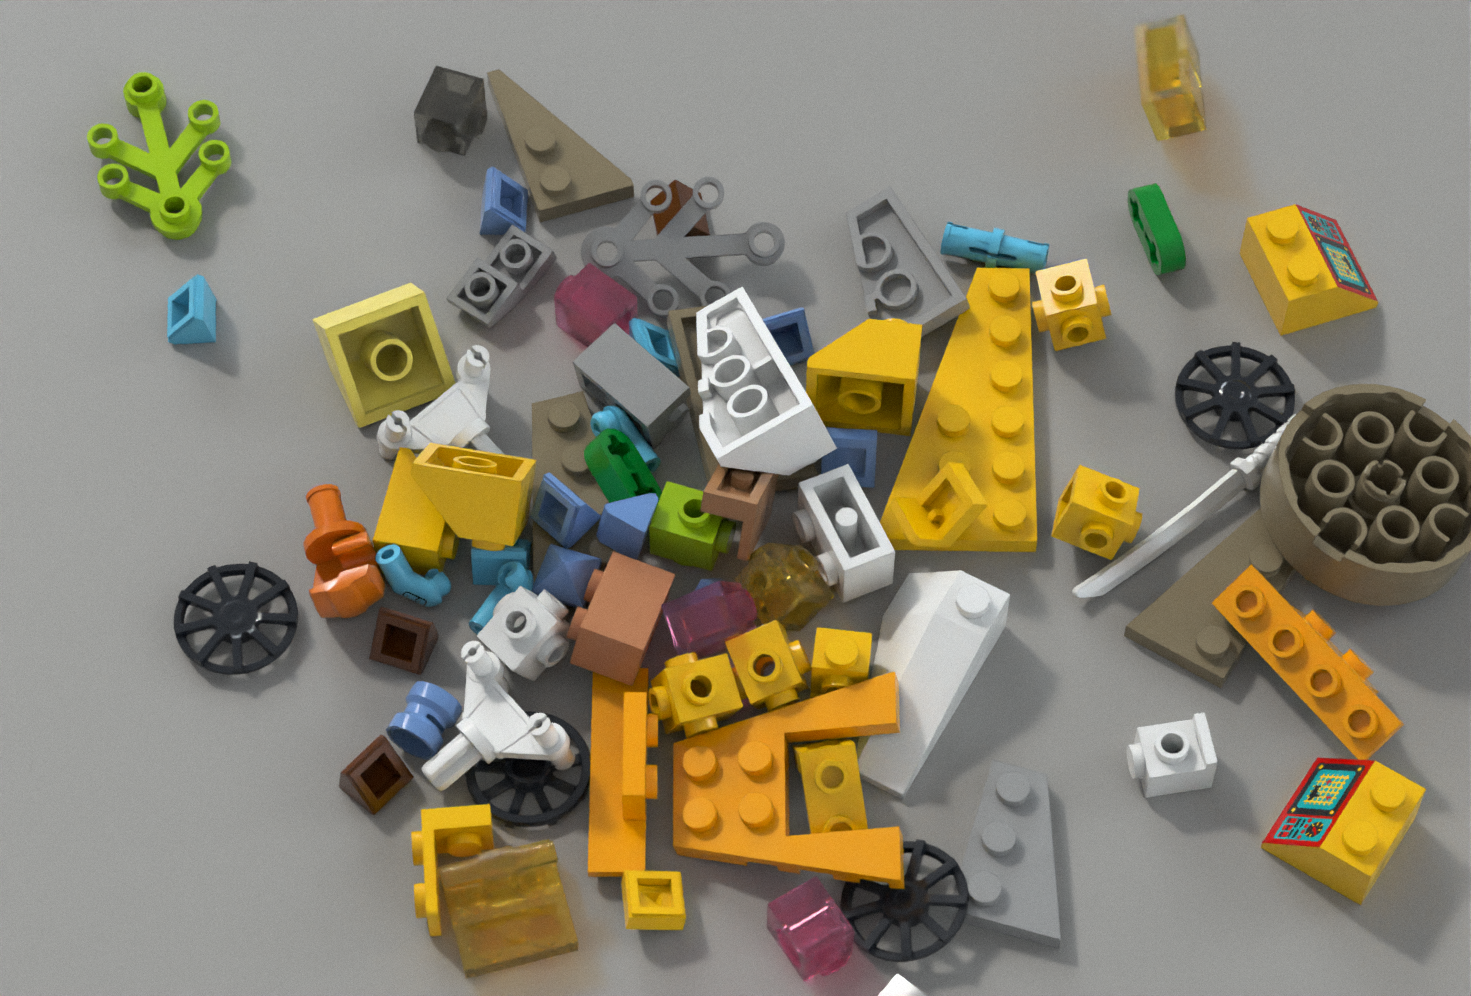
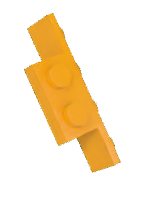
M1252 564L1212 602L1215 608L1357 759L1368 760L1404 725L1376 695L1379 691L1367 680L1374 673L1367 663L1351 648L1343 654L1330 641L1336 634V631L1314 609L1306 615L1293 607Z
M640 668L633 686L593 672L588 877H623L624 870H646L647 799H657L658 765H647V749L658 748V713H648L649 668Z

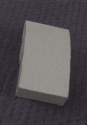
M511 225L485 261L478 257L475 259L446 299L453 306L488 328H491L531 291L557 257L554 250L514 225Z

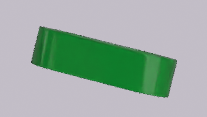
M1153 183L1129 189L1127 201L1130 217L1156 275H1163L1184 269L1186 266V254L1183 240L1159 185Z
M607 428L586 446L584 450L586 464L609 503L648 493H656L659 502L662 494L661 488L636 446L624 433L616 429Z

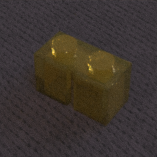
M1184 14L1134 26L1141 104L1156 140L1161 141L1207 130L1204 97L1201 90L1202 78L1199 52Z

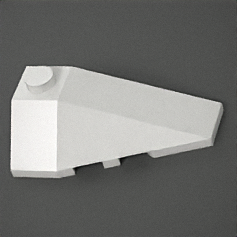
M743 287L696 312L697 355L702 362V379L698 380V393L703 400V414L699 415V428L721 467L790 476L837 449L813 403Z
M961 570L908 574L883 615L871 678L891 672L896 673L899 682L900 733L859 736L856 753L860 779L903 799L1006 627L1010 599L1009 593Z

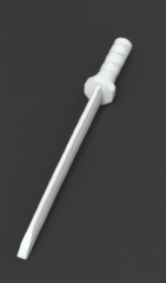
M1296 414L1292 415L1287 423L1280 426L1276 433L1268 437L1264 444L1262 443L1255 449L1253 454L1251 453L1246 459L1237 457L1229 466L1230 471L1190 505L1115 561L1074 587L1072 595L1079 598L1103 596L1172 547L1244 488L1254 490L1260 484V474L1265 468L1283 431Z

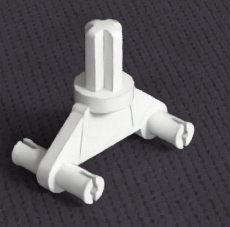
M474 345L471 347V351L468 349L466 355L462 356L457 365L456 376L458 382L412 420H409L406 413L399 410L393 411L391 416H387V419L379 426L377 433L379 453L384 459L395 460L399 447L408 448L414 454H420L429 443L505 455L487 436L490 426L485 422V412L491 369L488 362L489 352L485 347Z
M478 641L466 643L461 650V657L468 664L464 712L462 714L463 720L456 725L461 733L423 765L422 771L436 789L440 791L446 790L482 758L488 764L496 757L498 759L549 760L558 770L570 768L575 761V754L569 748L570 738L563 727L557 723H551L549 717L547 718V715L544 713H535L529 718L508 695L510 684L503 676L504 666L497 655L485 651L483 645L481 646V643Z

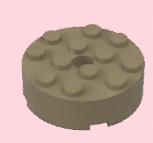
M1351 384L1322 392L1306 402L1283 431L1267 461L1261 478L1260 505L1262 516L1268 533L1279 552L1297 572L1319 588L1355 603L1376 606L1407 604L1426 598L1445 586L1456 575L1471 552V436L1455 419L1449 424L1437 413L1423 406L1426 399L1403 389L1386 385Z

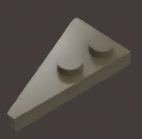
M500 69L487 72L488 86L539 223L634 197V185L631 178Z

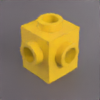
M1087 259L1035 271L1042 300L1032 302L1039 333L1050 331L1055 351L1106 339L1102 317L1112 314L1105 285L1094 287Z
M1079 464L1058 499L1051 537L1112 560L1123 541L1129 544L1132 543L1139 530L1142 513L1136 511L1140 488Z
M777 620L725 642L735 666L732 668L741 701L748 698L750 704L759 710L767 707L768 712L797 703L800 700L797 693L809 688L804 673L811 671L812 667L799 639L790 643L784 627ZM775 664L774 671L769 676L764 677L765 669L769 665Z
M687 653L673 657L664 662L665 669L650 681L652 686L648 692L652 713H658V721L662 720L666 735L684 730L686 738H690L718 729V721L729 719L743 707L727 653L698 660L696 653Z

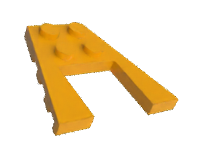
M891 672L673 743V847L677 855L748 866V862L777 866L778 870L783 872L800 874V870L832 874L836 880L860 883V879L888 883L890 888L904 889L903 835L899 826L790 836L789 743L900 733L899 682L896 673Z

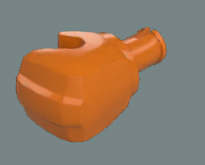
M333 484L319 485L312 488L306 495L315 529L306 536L303 542L306 558L312 564H316L313 588L309 590V595L321 618L341 617L346 619L356 617L366 612L369 606L384 597L386 586L383 573L375 561L376 552L366 528L358 522L346 519L341 501V492L338 486Z

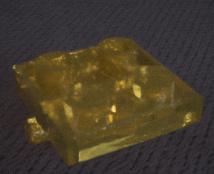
M546 839L514 848L512 845L478 853V857L438 867V874L466 979L579 950L578 939L556 864L558 863V858L553 840Z

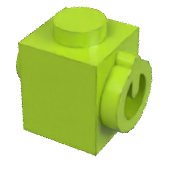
M667 481L649 525L650 554L671 559L682 566H695L713 571L719 552L728 554L736 531V522L729 521V518L701 512L703 491Z

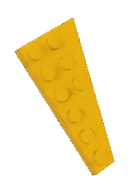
M977 268L966 295L970 309L958 316L880 520V524L894 550L1036 552L1037 512L1029 268ZM947 462L963 463L988 506L950 547L912 545L900 532L899 523L889 508V504L896 497L916 498Z

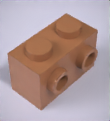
M613 551L605 571L594 569L583 599L591 602L588 609L578 606L571 621L567 638L576 642L570 663L633 686L665 610L675 574Z

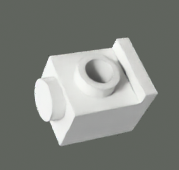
M1205 712L1194 714L1193 719L1137 727L1134 744L1127 745V761L1131 777L1133 779H1141L1145 798L1212 787L1218 762Z

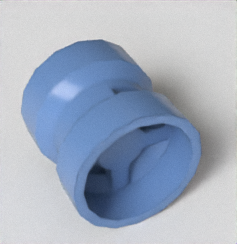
M417 681L406 696L407 707L404 712L397 713L386 728V732L391 741L405 752L417 758L430 760L443 745L442 734L445 729L452 728L463 711L458 700L441 687L429 682Z

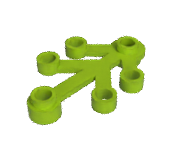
M139 72L132 75L126 82L123 95L129 113L141 119L149 153L120 140L116 128L107 123H100L90 128L87 133V141L93 156L100 159L110 158L157 180L160 193L131 182L127 169L120 164L114 163L105 165L97 174L100 192L108 199H121L149 212L153 227L163 236L173 240L185 239L197 230L202 220L203 213L199 200L217 176L227 172L231 167L232 161L228 145L220 140L207 141L199 149L201 165L180 189L177 178L178 173L206 136L217 131L220 126L218 107L209 100L194 102L188 109L189 124L169 148L160 114L165 109L167 103L163 83L151 73ZM201 115H211L207 120H197ZM102 138L111 139L108 143L105 144L96 143L98 140ZM212 155L223 156L222 158L216 161L208 160V158ZM113 178L121 179L117 184H107ZM175 210H182V211H180L179 213H175V214L170 213V212L175 211Z

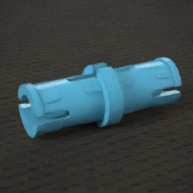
M948 221L942 239L940 254L984 262L985 268H997V266L1029 268L1030 273L1036 274L1035 271L1045 269L1050 244L1007 236L1004 229L994 228L993 232L953 224V222Z

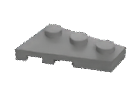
M890 186L846 212L856 263L864 290L865 305L870 319L886 320L895 318L912 324H921L922 338L970 309L967 298Z
M992 760L961 865L969 893L968 910L963 923L1059 949L1061 936L1048 776L1045 773ZM957 884L955 885L953 895H959ZM949 907L947 918L954 920L958 908Z

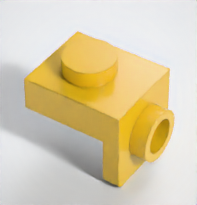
M947 462L916 498L896 497L889 504V508L899 523L902 535L912 545L924 547H950L988 506L963 463Z

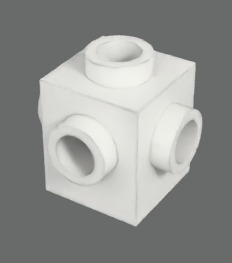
M519 586L515 592L507 594L497 603L493 610V617L477 634V637L513 672L534 682L546 668L557 664L569 649L568 642L571 639L567 638L570 624L564 619L569 610L545 589L537 595Z

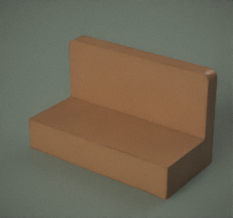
M718 464L703 491L700 511L743 522L737 559L748 561L771 517L778 474L721 467Z

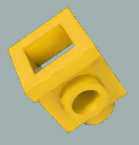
M816 628L810 698L869 679L872 633Z

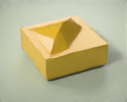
M624 870L621 886L626 929L683 930L686 913L681 871Z

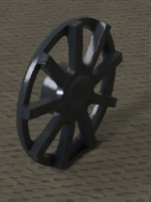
M1232 342L1231 345L1218 346L1205 351L1201 349L1194 354V357L1186 363L1177 378L1175 404L1182 421L1202 440L1226 449H1250L1258 447L1262 443L1264 444L1268 437L1276 433L1280 426L1288 422V419L1293 415L1295 407V386L1285 370L1277 363L1278 359L1272 354L1267 356L1255 349L1243 347L1241 342ZM1231 357V374L1226 376L1212 360ZM1240 358L1249 359L1260 364L1248 376H1241ZM1202 366L1216 381V384L1189 379V377L1198 367ZM1268 371L1280 383L1277 386H1255V383ZM1184 391L1201 392L1211 395L1212 398L1186 409ZM1284 397L1285 408L1283 414L1259 402L1258 399ZM1214 409L1220 418L1212 435L1202 430L1193 419ZM1254 411L1272 421L1276 426L1265 435L1258 437L1250 415ZM1229 421L1241 422L1247 441L1221 439Z
M249 561L248 564H230L220 567L213 565L208 567V571L196 578L185 590H181L174 613L173 627L176 639L184 654L192 662L208 671L225 675H240L262 669L277 660L286 651L295 636L298 626V607L289 584L275 573L259 567L256 562ZM243 575L244 578L236 596L230 595L222 578ZM255 577L273 586L254 599L250 600L248 598ZM213 582L221 602L215 603L196 594ZM282 596L287 604L289 614L259 612V609L275 598ZM189 605L212 614L211 617L184 624L185 614ZM260 624L287 626L286 633L278 646L259 631ZM215 629L216 632L203 648L196 653L186 637L196 632ZM253 639L268 655L259 661L244 665L242 644ZM222 641L232 644L233 666H223L208 661Z
M526 711L525 713L530 718L535 713L543 712ZM544 713L547 715V718L549 717L551 723H557L563 727L579 750V753L575 754L573 765L570 767L582 765L581 777L577 786L555 777L553 772L559 770L549 760L506 758L504 763L490 762L489 764L486 761L479 760L465 772L466 784L475 805L490 804L492 818L504 823L505 827L514 829L515 826L538 827L547 824L550 827L557 824V820L565 817L581 801H584L590 785L591 755L580 733L561 718ZM475 772L504 774L505 778L490 788L481 791L476 781ZM549 786L570 797L560 806L552 809L543 788ZM515 788L516 792L508 812L499 809L490 802V800L507 790ZM527 793L534 794L542 811L541 814L519 815Z
M925 840L903 841V854L912 853L906 874L904 875V889L890 888L889 884L882 885L860 879V883L845 881L841 895L840 914L851 939L858 947L871 956L891 962H909L925 958L948 944L964 922L969 903L965 876L954 858L938 847L927 844ZM924 855L943 864L923 879L917 880V874ZM949 875H953L959 895L928 894V890ZM856 887L880 897L877 901L852 908ZM930 906L958 908L956 916L947 931L928 915ZM883 913L884 916L865 939L857 930L854 921L872 914ZM922 923L938 940L925 948L913 951L911 927ZM892 924L900 927L902 953L889 952L877 948V944Z

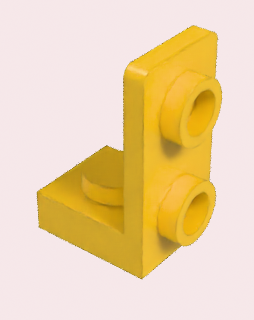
M847 737L793 745L795 767L802 777L810 834L868 829L855 743Z
M490 804L421 809L422 831H411L414 866L424 865L425 882L414 884L416 919L427 918L430 937L442 936L437 854L449 853L456 857H470L480 853L482 850L494 849Z

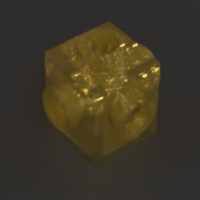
M765 544L751 554L748 560L749 563L734 578L745 595L744 600L747 608L761 620L762 624L765 625L777 620L784 627L785 631H801L834 597V594L818 571L819 565L816 558L801 545Z

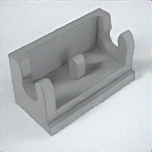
M615 323L573 361L579 385L603 407L616 406L622 408L653 450L689 412L690 408L683 403L691 394L689 386Z

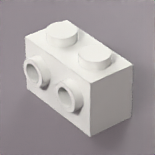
M849 464L799 482L798 511L792 513L793 522L802 542L807 543L811 541L818 555L815 557V563L826 587L834 585L842 603L893 584L895 550Z

